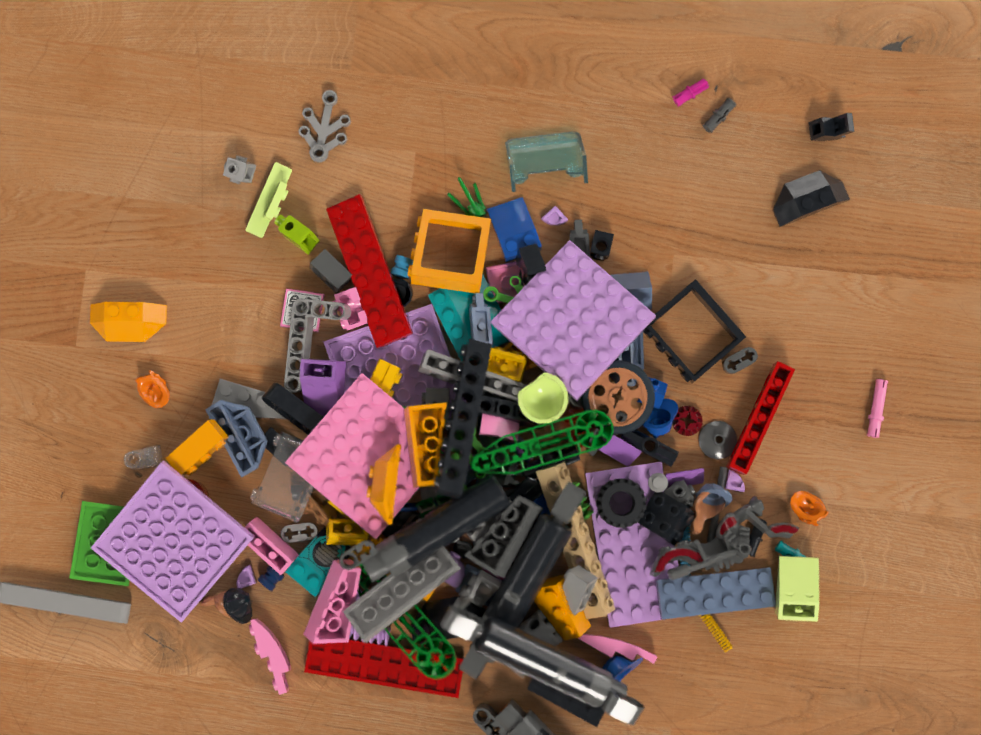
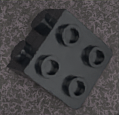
M654 492L644 511V516L639 519L638 523L675 546L681 541L686 527L692 523L695 513L689 507L665 493Z

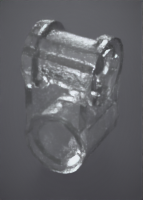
M160 445L130 451L124 457L125 465L133 470L158 467L163 461ZM134 457L138 458V461H135V465L130 463Z

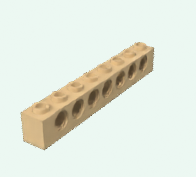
M565 462L546 466L536 471L550 513L568 482L572 483ZM579 505L573 518L567 524L572 529L573 534L563 552L569 569L580 565L598 577L587 605L583 610L587 620L606 616L614 611L615 607L601 569V563L595 552L594 543L589 534L588 525L585 522L582 508Z

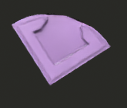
M556 206L541 218L543 222L549 225H561L568 221Z
M728 470L725 489L745 492V485L741 477L735 471Z
M251 565L246 566L240 572L237 579V588L242 589L257 583Z

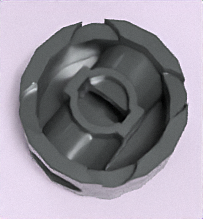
M540 609L524 620L519 627L520 630L554 646L563 641Z

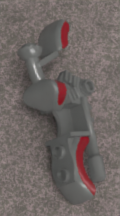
M753 496L748 504L723 517L717 525L716 537L713 541L703 544L699 543L698 540L690 543L686 540L677 543V547L670 549V546L659 549L658 557L653 562L650 575H660L666 564L675 560L685 561L690 566L685 564L670 569L667 573L670 580L688 576L690 572L702 568L709 570L713 567L715 572H719V568H724V565L726 569H729L730 565L734 563H742L743 559L748 558L751 553L749 545L750 528L739 525L745 520H749L763 534L766 533L770 538H791L793 534L798 532L799 527L784 522L774 523L769 526L764 524L757 517L762 516L764 505L760 499L758 500L756 496Z

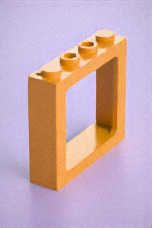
M423 209L422 216H418L417 227H420L419 232H415L414 236L416 249L412 248L411 252L413 265H409L408 268L411 284L480 293L491 219ZM429 223L481 231L475 272L473 274L429 269L421 266Z

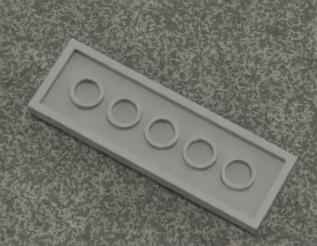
M442 546L434 554L397 577H394L392 573L347 607L343 613L362 640L367 643L461 568L445 547Z

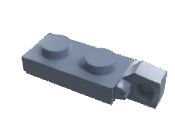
M475 293L472 296L473 304H470L469 309L471 339L493 345L490 307L484 304L483 293Z

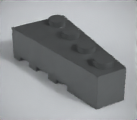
M518 496L504 511L502 517L489 528L490 530L485 536L481 537L476 542L475 547L464 556L494 575L505 577L543 508L527 498Z

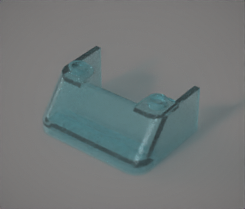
M578 132L514 138L505 142L512 192H516L515 184H522L528 179V174L565 170L566 174L571 177L582 175L584 183H588L587 157L581 135Z

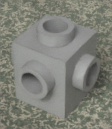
M236 155L235 158L228 157L224 164L223 176L229 177L230 182L237 184L241 182L252 183L256 165L247 162V158Z

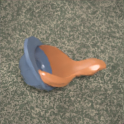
M708 483L696 493L694 501L696 515L692 522L693 535H698L702 532L706 519L720 514L724 507L731 503L732 494L723 489L720 485Z

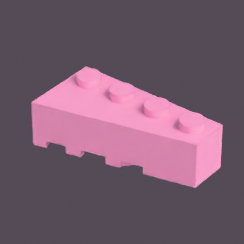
M333 560L303 634L313 644L349 642L352 624L343 611L356 601L361 573L360 566L346 570L341 566L340 560ZM344 560L347 565L355 563L352 560Z

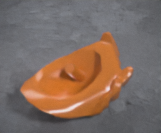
M149 370V375L140 376L135 380L137 382V390L147 404L154 408H162L170 399L166 381L159 374Z
M798 491L791 497L790 504L792 510L799 517V520L807 524L818 526L817 521L825 518L829 511H826L821 499L809 492Z

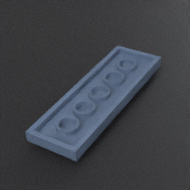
M771 567L689 576L676 580H656L661 620L776 607Z

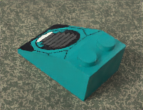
M325 526L285 572L314 597H317L321 592L333 560H340L341 555L351 547L349 545H326ZM346 555L344 560H348L351 555Z

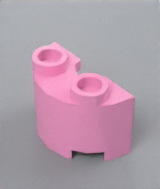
M356 287L334 295L336 300L333 302L345 303L351 308V316L347 320H340L343 329L348 331L367 324V316L361 307ZM339 307L337 311H340L342 315L343 309Z

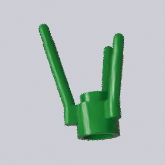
M458 177V181L471 203L467 207L469 210L451 193H447L448 197L465 215L483 217L486 214V207L482 202L477 184L473 183L478 202H474L461 177Z

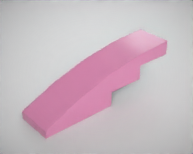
M583 634L579 638L611 658L615 651L632 661L636 654L653 664L657 659L656 655L619 639L594 634Z

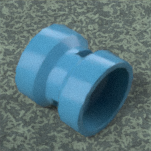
M396 255L394 260L396 265L392 267L391 274L399 278L408 279L409 265H413V260Z

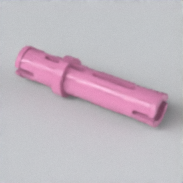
M883 379L875 380L871 414L868 415V437H880L881 421H884L882 415L888 381Z

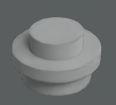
M655 473L650 476L648 485L652 491L662 492L667 488L668 480L665 475Z

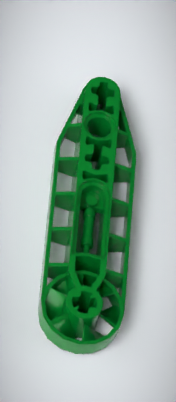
M589 410L508 434L476 454L471 460V467L477 473L516 474L593 451L607 445L612 439L614 432L613 423L604 412ZM579 416L575 421V425H573L571 418ZM566 419L569 420V428L555 432L552 423ZM550 424L552 433L536 437L534 429ZM591 424H593L594 427H598L596 435H594L593 432H589V428H592L590 426ZM531 430L533 439L517 443L516 434ZM570 430H574V436L577 441L573 442ZM566 432L565 437H557L555 439L539 443L540 439ZM601 435L607 440L606 442L600 438ZM509 436L513 437V445L498 449L497 442ZM590 438L593 439L591 447L589 446ZM567 439L569 442L568 444H564L545 451L541 450V448H544L546 446L561 443L562 440ZM579 443H580L583 447L589 448V450H586V451H582V452H581V448H580ZM576 444L579 453L562 457L560 449ZM493 445L495 446L496 450L484 453V451H486ZM516 447L523 449L524 453L521 454L520 458L518 455L511 456L512 461H509L506 449H509V453L516 451ZM555 450L558 451L559 459L546 463L543 462L542 454ZM497 452H501L505 456V460L501 464L494 460V455ZM490 454V460L494 466L490 467V463L484 464L483 469L475 466L478 458L484 461L488 459L487 455ZM539 456L541 464L524 468L522 460ZM520 461L522 470L505 472V465ZM498 467L502 469V472H489V470Z
M360 564L358 566L361 567V570L367 576L364 579L360 575L359 584L364 591L361 593L358 586V594L362 597L369 591V585L373 581L363 564ZM387 575L382 576L374 582H377V584L380 583L383 579L387 577ZM415 604V608L423 616L415 621L407 611L405 614L422 634L418 636L415 629L402 615L392 622L402 633L397 639L386 628L384 630L424 675L432 679L445 678L455 668L457 661L456 652L452 645ZM425 619L435 629L429 636L419 626ZM397 620L402 622V624L409 630L410 634H413L416 637L414 641L400 627V625L396 622ZM439 634L443 639L434 637ZM404 638H407L415 647L410 654L399 644ZM426 638L428 639L427 641L422 643L420 647H418L422 641H424ZM440 642H443L442 649H438ZM453 653V657L446 658V654ZM415 654H417V655H416V661H417V663L412 659V657H413ZM434 655L439 656V662L434 661Z

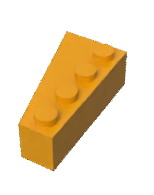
M447 403L408 406L404 409L413 488L433 486L435 477L439 474L437 465L443 440L442 434Z

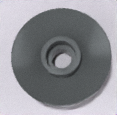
M722 421L708 423L699 434V446L702 452L712 459H724L730 456L737 443V435L734 429ZM717 436L722 438L721 443L716 442Z

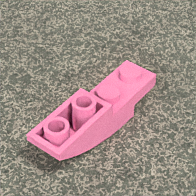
M258 618L250 620L249 630L256 639L254 644L256 654L260 655L261 658L269 657L267 665L269 671H273L275 679L272 680L275 691L278 690L279 695L288 692L289 687L284 672L290 671L291 666L283 647L263 622Z

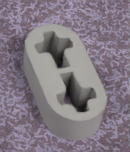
M313 523L287 525L281 530V538L289 543L312 540L318 534V528ZM307 526H310L311 529H314V533H311V537H308V534H301V530H306ZM289 528H291V531H298V535H293L292 539L285 536V533L288 532Z

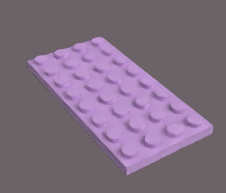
M662 462L585 473L589 503L591 504L590 509L594 510L591 516L598 560L601 563V569L615 610L607 615L609 628L661 620L656 580L669 579L668 571L679 567L678 560L669 562L660 575L651 576V567L658 557L659 549L670 546L671 549L675 546L639 523L624 528L607 524L602 520L597 511V494L601 490L600 488L611 480L629 479L643 489L647 505L654 494V491L649 488L648 480L655 473L664 475ZM619 491L612 495L610 498V508L614 513L624 515L631 510L633 502L628 493Z

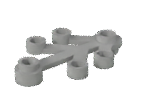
M327 90L322 95L325 107L321 125L315 118L311 108H305L302 112L304 119L310 122L319 135L316 143L310 135L311 132L307 126L299 128L300 136L305 138L311 147L309 152L311 159L317 163L324 162L328 158L330 150L338 145L347 143L346 135L338 133L335 139L325 144L326 137L341 127H348L351 124L350 117L344 114L340 116L339 120L329 126L332 108L338 102L337 94L333 90ZM329 97L334 98L332 102L327 101ZM307 111L312 112L309 117L305 116V113ZM347 118L348 122L344 124L342 119ZM306 129L308 133L303 135L301 134L302 130ZM340 136L345 137L342 142L338 141V138ZM317 151L323 152L321 156H316Z

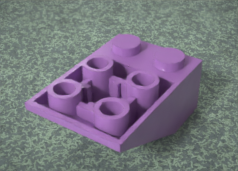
M301 359L300 383L304 403L323 417L344 394L346 361Z

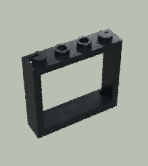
M696 279L655 313V319L643 330V333L649 339L653 338L656 342V348L661 353L665 352L667 354L669 363L674 368L678 367L681 370L680 375L686 382L690 381L691 383H694L746 338L744 333ZM690 292L698 298L734 339L695 374L688 369L651 326Z

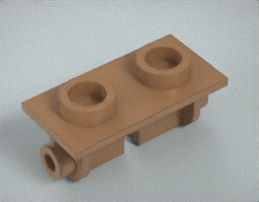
M314 487L303 495L302 498L304 499L305 506L313 510L320 524L327 526L328 519L338 518L336 515L337 511L329 503L325 506L321 504L326 498Z

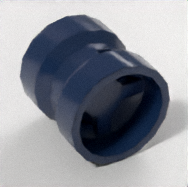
M269 565L267 572L261 574L258 581L272 592L276 588L277 582L282 581L285 576L284 574L280 575Z

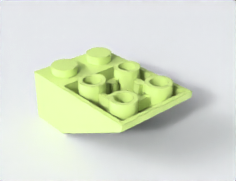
M779 556L775 607L778 620L818 622L819 558Z

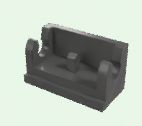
M326 249L310 262V269L336 294L350 282L349 279L352 274Z

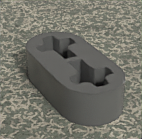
M747 347L724 360L723 370L728 374H735L748 367L757 360V351L752 347ZM745 351L753 354L751 357L752 361L749 359L741 360L746 355ZM729 360L732 363L738 360L739 364L734 367L735 370L727 368Z

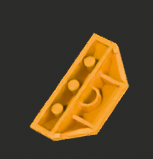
M101 302L90 304V324L106 342H146L167 325V305L146 302Z
M401 444L395 445L376 460L374 466H370L369 478H372V486L367 488V498H370L371 505L386 524L389 525L392 524Z

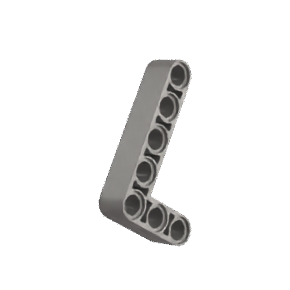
M302 298L294 301L284 387L289 392H302L300 368L296 369L295 362L298 360L301 363V359H310L314 317L347 320L351 316V308L348 304ZM303 303H305L307 307L305 312H302L301 306ZM321 305H324L325 311L323 314H320L319 308ZM339 307H342L343 314L341 316H338L337 310ZM301 322L304 323L303 331H300L299 325ZM299 341L302 342V349L300 351L297 348ZM295 379L298 381V387L296 389L293 386V381Z

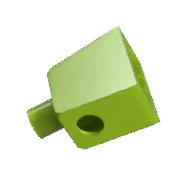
M279 215L275 219L274 224L279 227L278 231L307 255L311 253L320 241L309 228L291 215H288L287 218Z

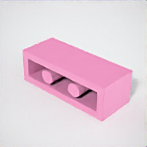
M258 517L246 525L245 528L255 536L248 546L276 572L282 575L299 554Z

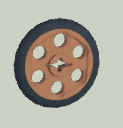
M622 360L614 361L581 396V405L584 412L597 410L601 404L608 406L609 411L606 415L610 417L613 423V434H625L642 426L651 415L655 403V391L648 375L639 366ZM613 372L618 373L620 376V380L616 384L611 383L608 379L609 375ZM630 379L637 380L638 388L636 390H630L627 387V382ZM602 385L605 388L604 395L596 396L594 394L595 386ZM622 386L621 396L624 397L623 401L619 400L616 407L613 408L615 398L612 395L617 394ZM639 398L642 401L640 409L636 410L631 407L632 399ZM618 411L626 412L627 419L624 422L616 420V413Z

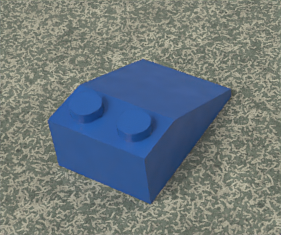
M523 197L487 209L505 263L515 260L518 249L521 247L537 244L539 251H541L542 245Z

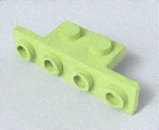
M277 162L274 163L247 224L246 232L263 238L273 217L277 218L281 210L278 207L280 201H284L288 194L286 187L292 169Z

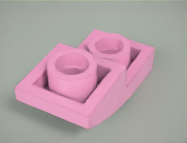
M482 414L479 435L500 439L505 435L518 432L520 423ZM512 436L503 438L501 440L507 442H514Z

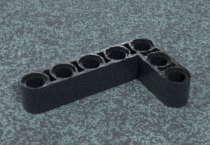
M482 395L480 404H485L488 411H484L480 407L478 418H481L482 414L496 416L520 423L519 426L527 428L545 424L531 421L526 416L525 419L520 418L518 411H521L517 402ZM461 396L462 400H466L468 403L470 402L468 396ZM499 408H504L507 415L500 413Z

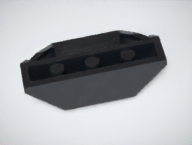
M819 170L785 183L773 208V213L779 227L849 201L850 198L843 182Z
M461 596L427 602L421 609L446 640L460 637L444 629L440 623L449 607L454 605L455 601ZM469 602L463 609L480 619L486 611L483 607L480 608L472 602ZM419 612L414 620H418L423 615ZM426 619L419 625L428 636L435 631ZM412 622L411 626L419 636L422 632ZM439 634L434 637L443 639Z

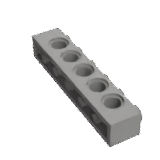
M427 349L423 355L418 372L454 384L455 381L459 380L460 374H457L459 362L462 363V361ZM487 371L482 395L518 403L519 391L528 385ZM465 377L467 383L474 384L472 378Z

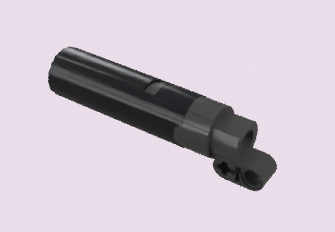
M490 474L465 489L459 499H449L425 514L424 518L415 520L375 545L370 540L358 543L341 555L340 564L346 570L354 569L358 565L363 564L373 582L389 572L394 577H397L434 554L440 547L449 545L507 509L511 502L493 474ZM365 544L366 547L370 546V554L367 552L361 554L360 558L362 560H359L357 553L362 551L363 545ZM346 555L354 557L355 563L353 565L345 563L344 557Z

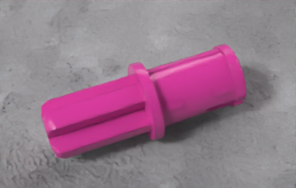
M701 79L690 87L686 86V89L672 96V99L677 107H679L686 101L695 99L696 95L709 88V84L706 79Z

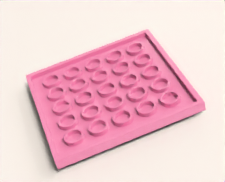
M363 373L285 462V464L375 539H377L388 524L371 505L370 498H367V488L372 486V478H369L370 466H374L375 461L395 445L401 444L393 518L419 488H413L404 408Z

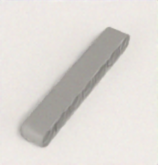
M0 582V603L116 623L127 624L129 620L131 603Z

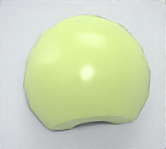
M543 373L518 393V405L522 413L529 420L539 424L557 420L565 412L568 404V391L564 383L557 376L549 373Z

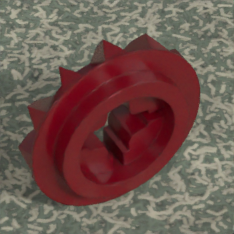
M682 406L678 408V412L672 422L673 428L680 435L692 436L699 432L703 425L702 415L698 409L692 406ZM688 413H690V419L695 423H689L687 429H685V422L679 419L686 418Z

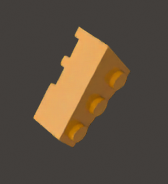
M215 419L208 420L165 459L179 474L190 476L203 463L209 460L216 450L218 451L226 444L225 441L229 436Z
M564 575L548 578L534 600L535 604L564 640L580 638L591 627L589 620H586L583 610L576 615L571 613L562 587L565 581Z

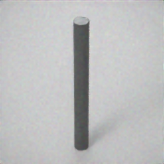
M720 466L717 485L722 486L724 489L728 468ZM720 514L711 518L707 543L713 541L716 537V528Z

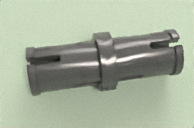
M727 98L718 109L712 112L713 115L702 125L707 132L712 133L721 122L726 120V116L737 106L732 99Z

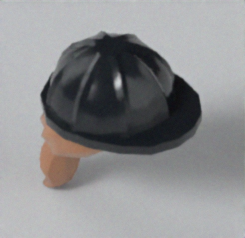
M230 588L218 595H209L199 601V604L202 606L215 605L219 612L240 624H246L252 618L251 597L249 593L240 588Z

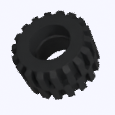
M614 479L600 488L601 490L597 494L596 501L597 511L602 520L607 524L619 528L631 527L644 516L647 500L643 489L637 483L629 479ZM619 491L628 493L633 502L631 510L624 515H618L610 508V498Z

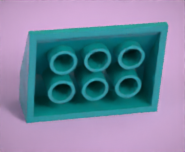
M482 275L480 293H484V290L489 287L484 275ZM440 288L428 294V297L462 361L463 356L460 355L462 345H466L468 340L471 339L469 309L470 304H473L472 296L475 293ZM492 291L488 293L489 298L494 297ZM484 298V304L490 307L492 321L501 311L497 300L495 302H488ZM491 324L493 340L491 348L500 347L508 343L510 340Z

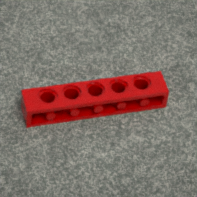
M779 361L773 363L726 465L727 468L739 474L747 475L793 376L794 368Z

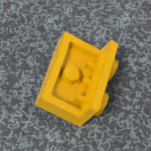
M501 347L491 348L487 371L521 383L527 360L520 352L513 351L510 353Z

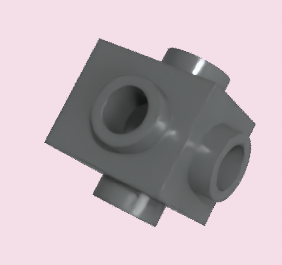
M684 480L674 482L668 489L664 490L666 495L687 507L693 506L696 492L692 485H687Z

